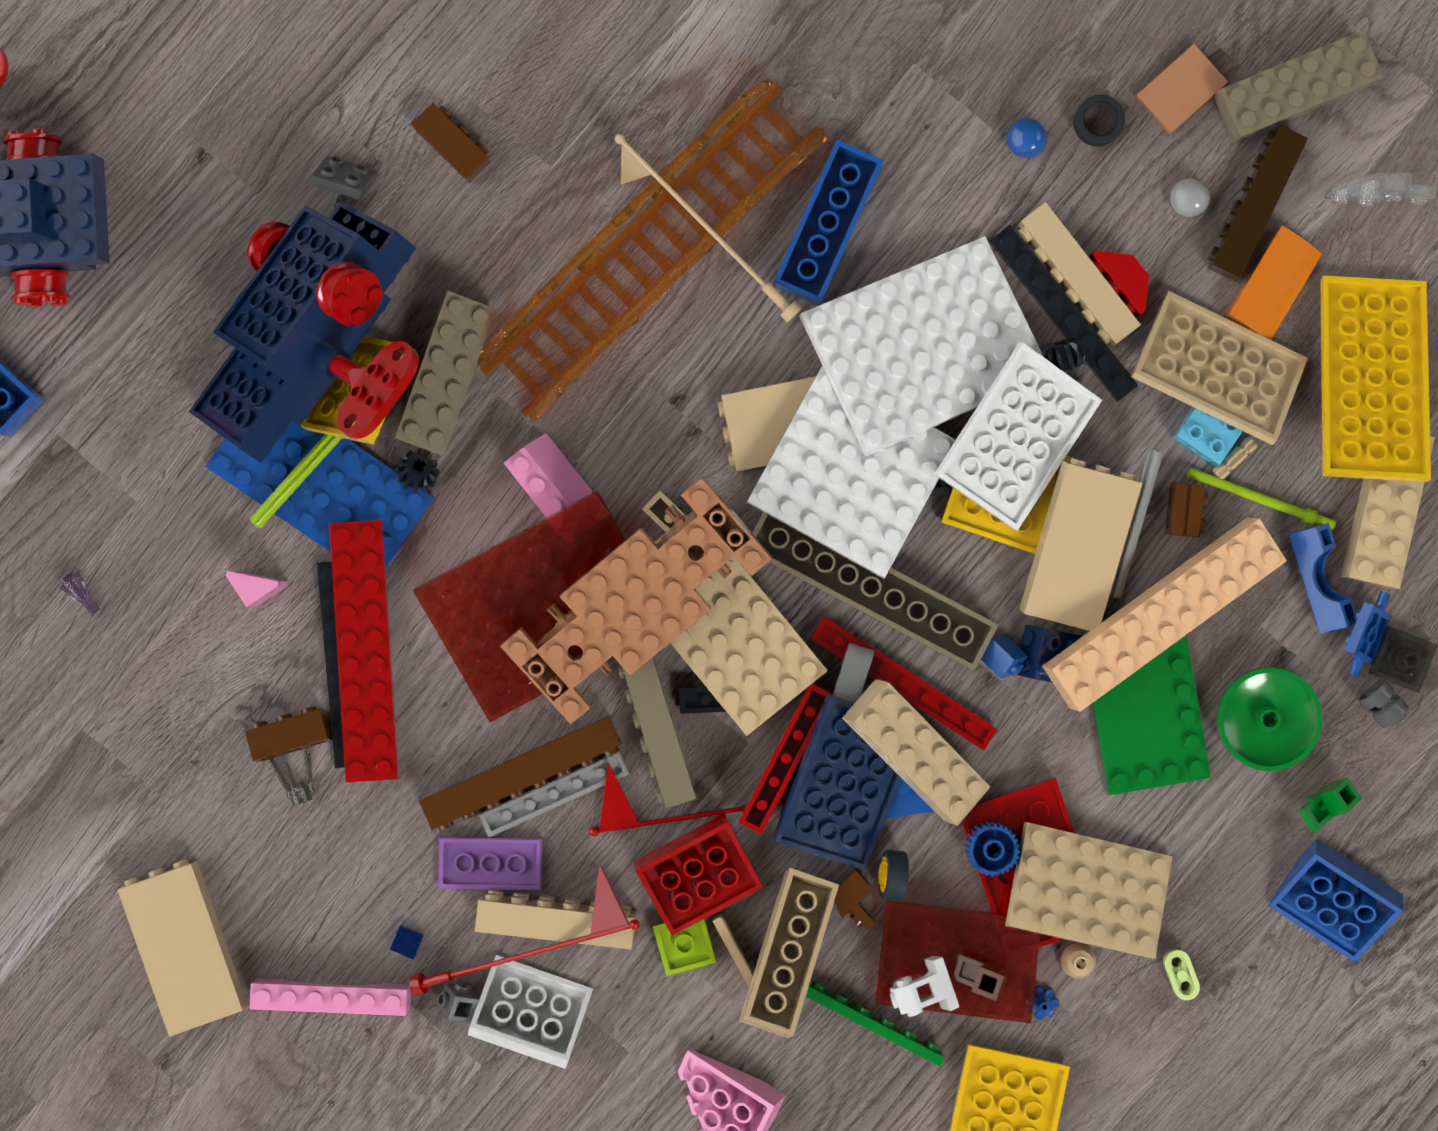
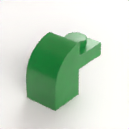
M1347 777L1332 782L1310 795L1306 799L1307 803L1298 810V813L1310 831L1315 832L1319 831L1334 816L1348 813L1362 798Z

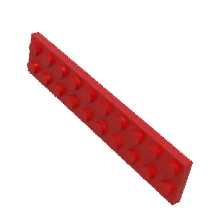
M383 520L330 523L346 783L399 779Z

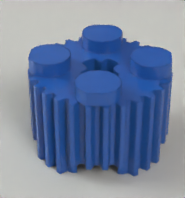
M985 821V823L980 822L971 829V834H967L969 838L965 839L967 842L965 844L967 848L965 849L966 856L976 870L978 869L981 874L984 873L986 876L990 874L991 877H994V874L999 876L1000 872L1004 874L1005 870L1008 872L1009 867L1013 868V864L1018 863L1016 859L1020 858L1017 855L1020 853L1018 849L1019 844L1017 843L1018 839L1004 824L995 823L994 821L990 823L988 821ZM995 843L998 850L988 854L987 846Z

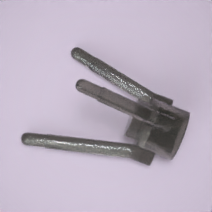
M310 747L305 749L307 784H305L304 780L296 782L289 763L284 762L283 765L290 781L288 785L275 760H268L282 784L287 798L291 799L293 806L313 799L311 792L315 791L312 778Z

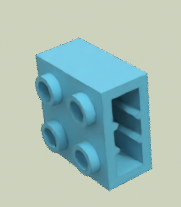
M1192 407L1172 438L1211 465L1218 466L1243 431Z

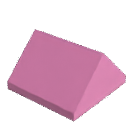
M227 571L226 577L246 607L259 606L288 587L289 581L241 571Z

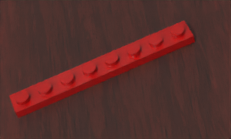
M823 617L810 637L842 659H844L849 643L874 650L873 659L867 674L874 680L889 682L906 701L983 751L997 732V728L826 617Z

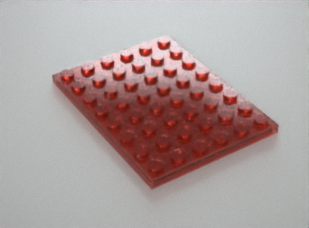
M598 490L413 589L414 594L489 723L543 694L500 647L501 644L521 627L538 644L544 635L554 628L557 622L547 609L556 603L564 614L572 612L560 598V595L625 541ZM577 645L570 647V651L573 654L579 655L583 653L582 648Z

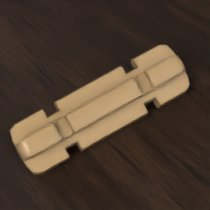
M1250 437L1245 438L1240 443V447L1238 446L1224 458L1223 463L1213 469L1215 476L1224 479L1230 474V470H1234L1248 456L1247 454L1252 453L1257 448L1255 441Z

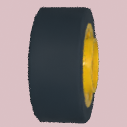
M885 850L881 856L878 875L880 897L886 900H904L909 880L908 855L905 851Z

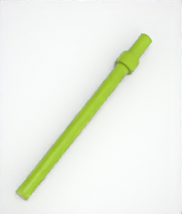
M1192 467L1187 472L1186 477L1300 518L1303 523L1311 526L1313 524L1320 525L1329 522L1330 528L1333 530L1336 525L1335 520L1319 515L1316 510L1310 508L1305 510Z

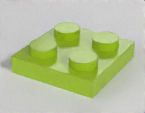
M705 919L671 936L664 922L653 925L666 977L716 963Z

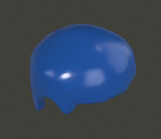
M1023 118L1010 126L1006 135L1009 149L1018 157L1036 158L1044 151L1047 144L1045 129L1034 119Z

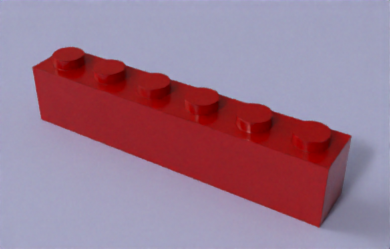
M814 684L807 687L738 823L762 835L807 748L826 695L833 694Z

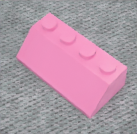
M547 433L524 446L504 462V465L568 545H571L610 514Z

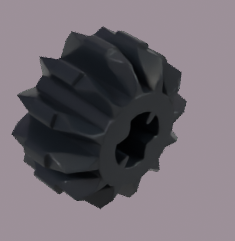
M1063 339L1049 343L1041 349L1042 356L1063 372L1080 367L1086 362V352L1081 339Z
M419 449L414 454L409 450L406 456L401 455L394 471L397 474V482H404V490L411 487L413 494H415L418 488L425 493L428 487H434L440 472L437 469V460H430L431 453L422 455V451Z

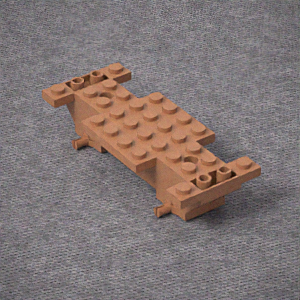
M700 477L681 494L694 510L692 513L683 516L674 504L665 511L675 524L657 544L654 543L642 528H639L560 595V598L572 612L564 614L556 603L550 606L547 611L557 622L554 628L546 633L538 644L532 640L522 627L501 644L500 647L570 724L591 708V704L577 690L576 686L598 668L607 676L614 669L607 662L612 656L629 675H632L710 611L711 606L695 588L716 570L723 579L726 578L732 571L725 563L733 556L751 576L772 560V556L755 538V535L703 477ZM693 545H698L702 547L704 553L695 556L691 554L689 548ZM577 645L582 648L583 653L579 655L573 654L570 651V647Z

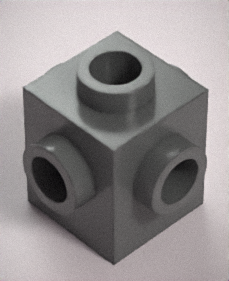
M460 981L455 984L446 982L443 991L438 996V1007L447 1020L471 1023L479 1002L478 997L467 983Z

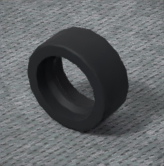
M1094 95L1087 98L1079 106L1074 116V130L1077 136L1085 144L1093 147L1112 143L1122 132L1125 124V113L1121 104L1107 95ZM1094 106L1108 108L1114 117L1112 130L1103 136L1091 134L1084 124L1086 112Z

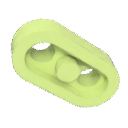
M1171 949L1166 952L1163 957V965L1173 992L1182 1000L1194 999L1200 991V984L1189 956L1181 949ZM1179 957V964L1173 966L1172 959ZM1187 981L1189 983L1188 988L1182 990L1181 984Z

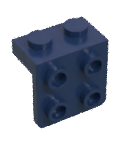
M1025 624L1020 649L1027 655V658L1022 663L1024 665L1023 669L1017 675L1052 682L1042 666L1082 636Z

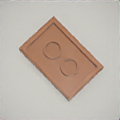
M1193 44L1140 91L1135 98L1170 135L1224 87L1228 81L1198 47Z

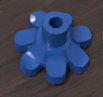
M1042 986L1034 987L1035 995L1032 993L1026 995V1000L1030 1002L1025 1007L1027 1012H1035V1018L1038 1020H1042L1044 1014L1052 1017L1055 1014L1052 1008L1059 1006V1000L1052 998L1054 990L1048 987L1044 992Z

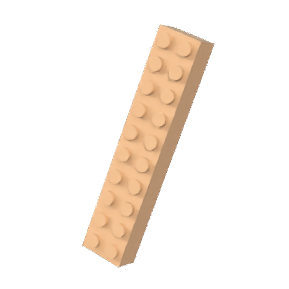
M1247 517L1042 667L1069 708L1081 712L1287 560L1260 518Z

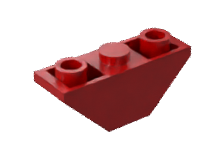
M1095 251L1089 256L1090 260L1135 318L1144 313L1149 274L1134 255Z

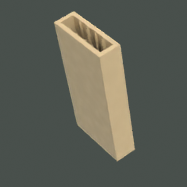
M816 376L721 395L722 402H717L720 418L725 417L727 427L722 429L725 443L730 442L732 452L727 453L730 468L735 467L736 473L763 468L768 465Z
M1071 458L1070 462L1062 460L1019 610L1027 615L1091 631L1102 622L1143 483L1135 480L1136 475L1121 471L1120 476L1110 473L1111 468L1096 465L1095 469L1085 467L1087 462Z
M188 859L173 864L174 869L164 871L163 867L148 873L149 878L140 880L139 876L124 881L125 886L118 889L169 1037L241 1012L248 1006L197 860L189 863Z

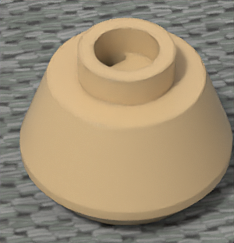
M1074 943L1066 947L1062 952L1061 966L1070 977L1084 978L1094 970L1096 957L1089 946L1082 943Z

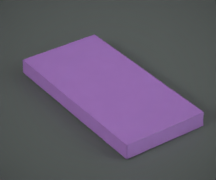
M440 836L438 889L542 890L543 838Z

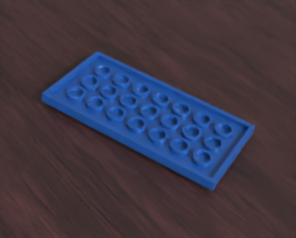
M291 421L285 433L281 435L270 454L265 457L262 463L240 450L227 439H224L206 465V468L262 505L325 434L306 430ZM342 438L274 514L329 552H331L330 523L383 520L385 565L387 569L435 498L426 492L423 493L419 488L415 494H413L411 487L404 490V482H397V474L393 469L349 439Z

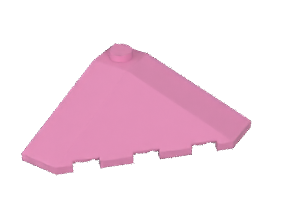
M691 1049L687 1050L678 1070L681 1081L686 1079L691 1093L686 1097L692 1115L698 1114L702 1129L698 1131H768L786 1097L784 1093L765 1081Z

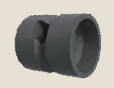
M1385 679L1372 684L1358 698L1360 704L1368 712H1374L1373 718L1382 728L1394 724L1409 709V706L1400 696L1393 695L1394 689Z

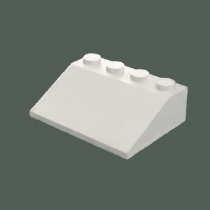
M496 955L494 961L504 957ZM515 961L493 966L472 1018L468 1035L566 1069L593 988Z

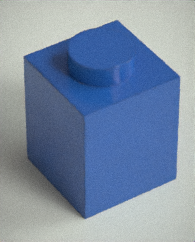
M1005 635L992 639L981 660L1002 679L1011 675L1013 677L1016 676L1023 669L1024 665L1022 663L1027 658V655Z

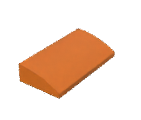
M1281 225L1274 232L1225 317L1271 340L1322 253L1299 235Z

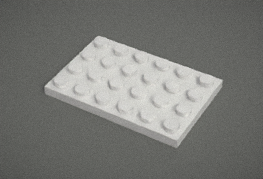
M1019 342L934 474L1009 527L1018 531L1102 399L1025 343Z

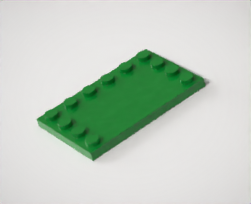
M1185 635L1092 703L1108 795L1211 778L1187 635Z

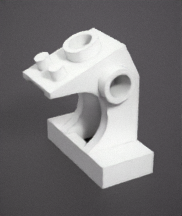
M931 956L924 959L928 969V973L914 980H912L911 976H906L894 982L893 987L890 988V997L894 1008H899L901 1015L906 1013L908 1017L918 1015L923 1012L922 1008L939 1002L941 1009L952 1011L959 1008L943 957ZM929 983L932 995L920 999L916 988Z

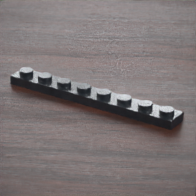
M1011 225L1007 226L989 241L1066 339H1081L1086 352L1085 363L1116 402L1139 386Z
M332 562L317 563L334 766L335 768H345Z

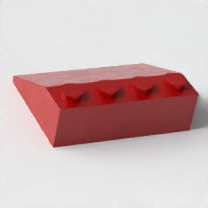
M725 813L634 861L635 871L671 936L764 888Z

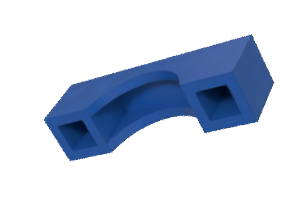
M1329 522L1289 534L1291 548L1295 552L1299 564L1298 570L1303 577L1306 596L1311 603L1314 612V622L1318 626L1319 632L1324 633L1355 624L1357 612L1352 597L1337 592L1326 578L1325 562L1330 552L1336 548Z

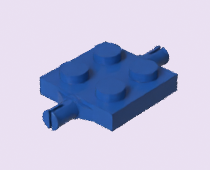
M1380 591L1375 605L1364 602L1362 608L1356 613V624L1353 631L1348 634L1345 642V651L1353 657L1348 671L1351 675L1359 677L1363 663H1373L1391 618L1385 609L1391 596L1389 593Z

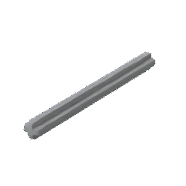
M1149 448L1139 479V482L1143 484L1109 595L1114 598H1120L1123 593L1163 456V452L1158 449Z

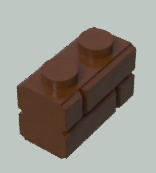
M1170 483L1165 525L1166 535L1196 538L1200 537V532L1204 533L1206 518L1202 517V510L1208 504V492L1205 491V485Z

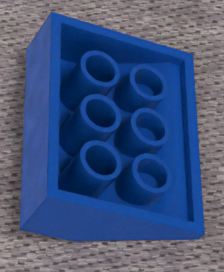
M1316 838L1299 857L1270 901L1269 907L1353 962H1356L1403 912V894Z

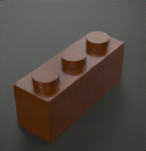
M432 103L411 126L470 184L491 162L487 156L489 151L479 141L475 144L468 137L471 133L461 123L456 126L450 120L452 117L451 113L444 106L441 105L438 108Z
M316 706L302 709V714L292 717V714H285L277 717V722L267 724V721L251 725L252 729L245 731L252 760L260 763L332 741L326 712L322 709H317Z

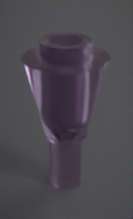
M72 571L60 580L63 585L59 588L77 602L82 603L91 616L100 610L90 598L91 595L80 572L75 575Z

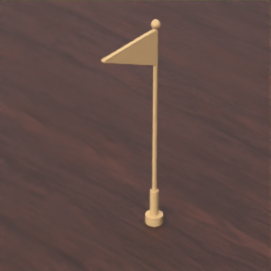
M623 134L615 136V142L622 145L621 184L623 185L652 175L763 287L762 290L783 311L780 316L788 323L802 307L796 301L790 304L769 282L766 283L625 141Z

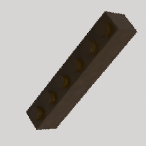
M1279 125L1273 131L1269 130L1263 141L1266 147L1262 154L1258 153L1252 164L1255 170L1251 177L1247 176L1241 187V191L1244 193L1240 200L1237 199L1230 210V214L1233 216L1229 224L1225 223L1218 237L1222 239L1218 247L1214 246L1207 260L1211 262L1207 269L1234 282L1242 278L1308 140L1307 137L1282 125Z

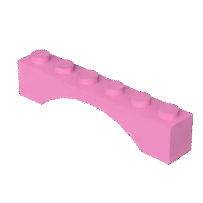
M256 978L251 983L250 1009L406 1016L410 1011L411 1005L409 984L328 985L278 978Z

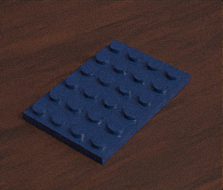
M827 694L772 840L775 843L866 870L901 777L842 719L854 705V702Z

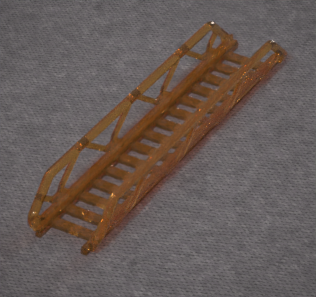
M769 78L762 80L740 95L659 174L677 193L686 185L691 188L720 218L711 228L721 238H724L733 230L751 208L776 188L795 167L800 165L811 152L820 147L827 139L822 133L823 129H820L817 125L801 139L769 107L783 92L778 83H774ZM763 91H766L751 107L748 106V102L759 96ZM760 113L793 146L784 157L750 124ZM726 125L728 129L680 176L675 178L673 175ZM741 132L775 165L765 175L732 142ZM723 149L756 182L747 193L715 162L714 158ZM706 167L738 200L728 211L695 178L703 168ZM654 178L498 329L481 351L477 362L481 367L480 370L488 377L503 363L535 396L521 412L526 417L529 416L533 421L539 419L549 406L563 394L565 389L585 373L600 354L627 332L647 310L651 309L687 270L704 258L718 241ZM652 197L654 201L601 250L599 246L640 206ZM667 203L701 236L691 247L659 215L658 212ZM649 221L683 254L673 264L639 231ZM631 238L664 271L655 282L621 249ZM612 256L646 289L636 300L603 268V265ZM577 268L580 272L529 322H526L525 318ZM594 274L627 307L617 318L584 285ZM575 292L609 325L599 336L566 303ZM557 310L591 343L580 354L547 321ZM539 327L572 360L562 372L529 339ZM504 341L506 344L489 359L493 351ZM520 345L553 378L544 389L510 356Z

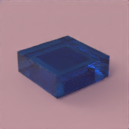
M400 925L390 950L414 959L424 934Z

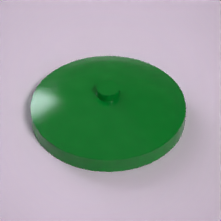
M1276 667L1256 668L1238 676L1222 694L1216 714L1218 734L1227 751L1244 765L1261 771L1284 770L1306 758L1320 737L1323 721L1321 705L1312 687L1297 674Z

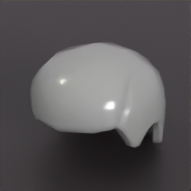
M1186 178L1179 181L1170 192L1172 208L1183 217L1190 218L1204 213L1210 203L1209 189L1204 182L1195 178Z

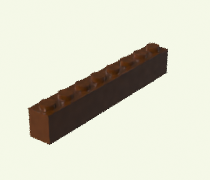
M608 715L419 801L431 830L439 828L440 831L452 827L454 825L453 820L460 817L464 821L478 815L476 810L486 806L487 810L500 805V799L509 796L510 799H514L525 794L524 788L533 785L534 789L549 783L547 778L555 774L558 778H561L571 773V767L580 764L581 768L596 762L594 757L602 753L607 757L618 752V746L622 745V741L611 716Z

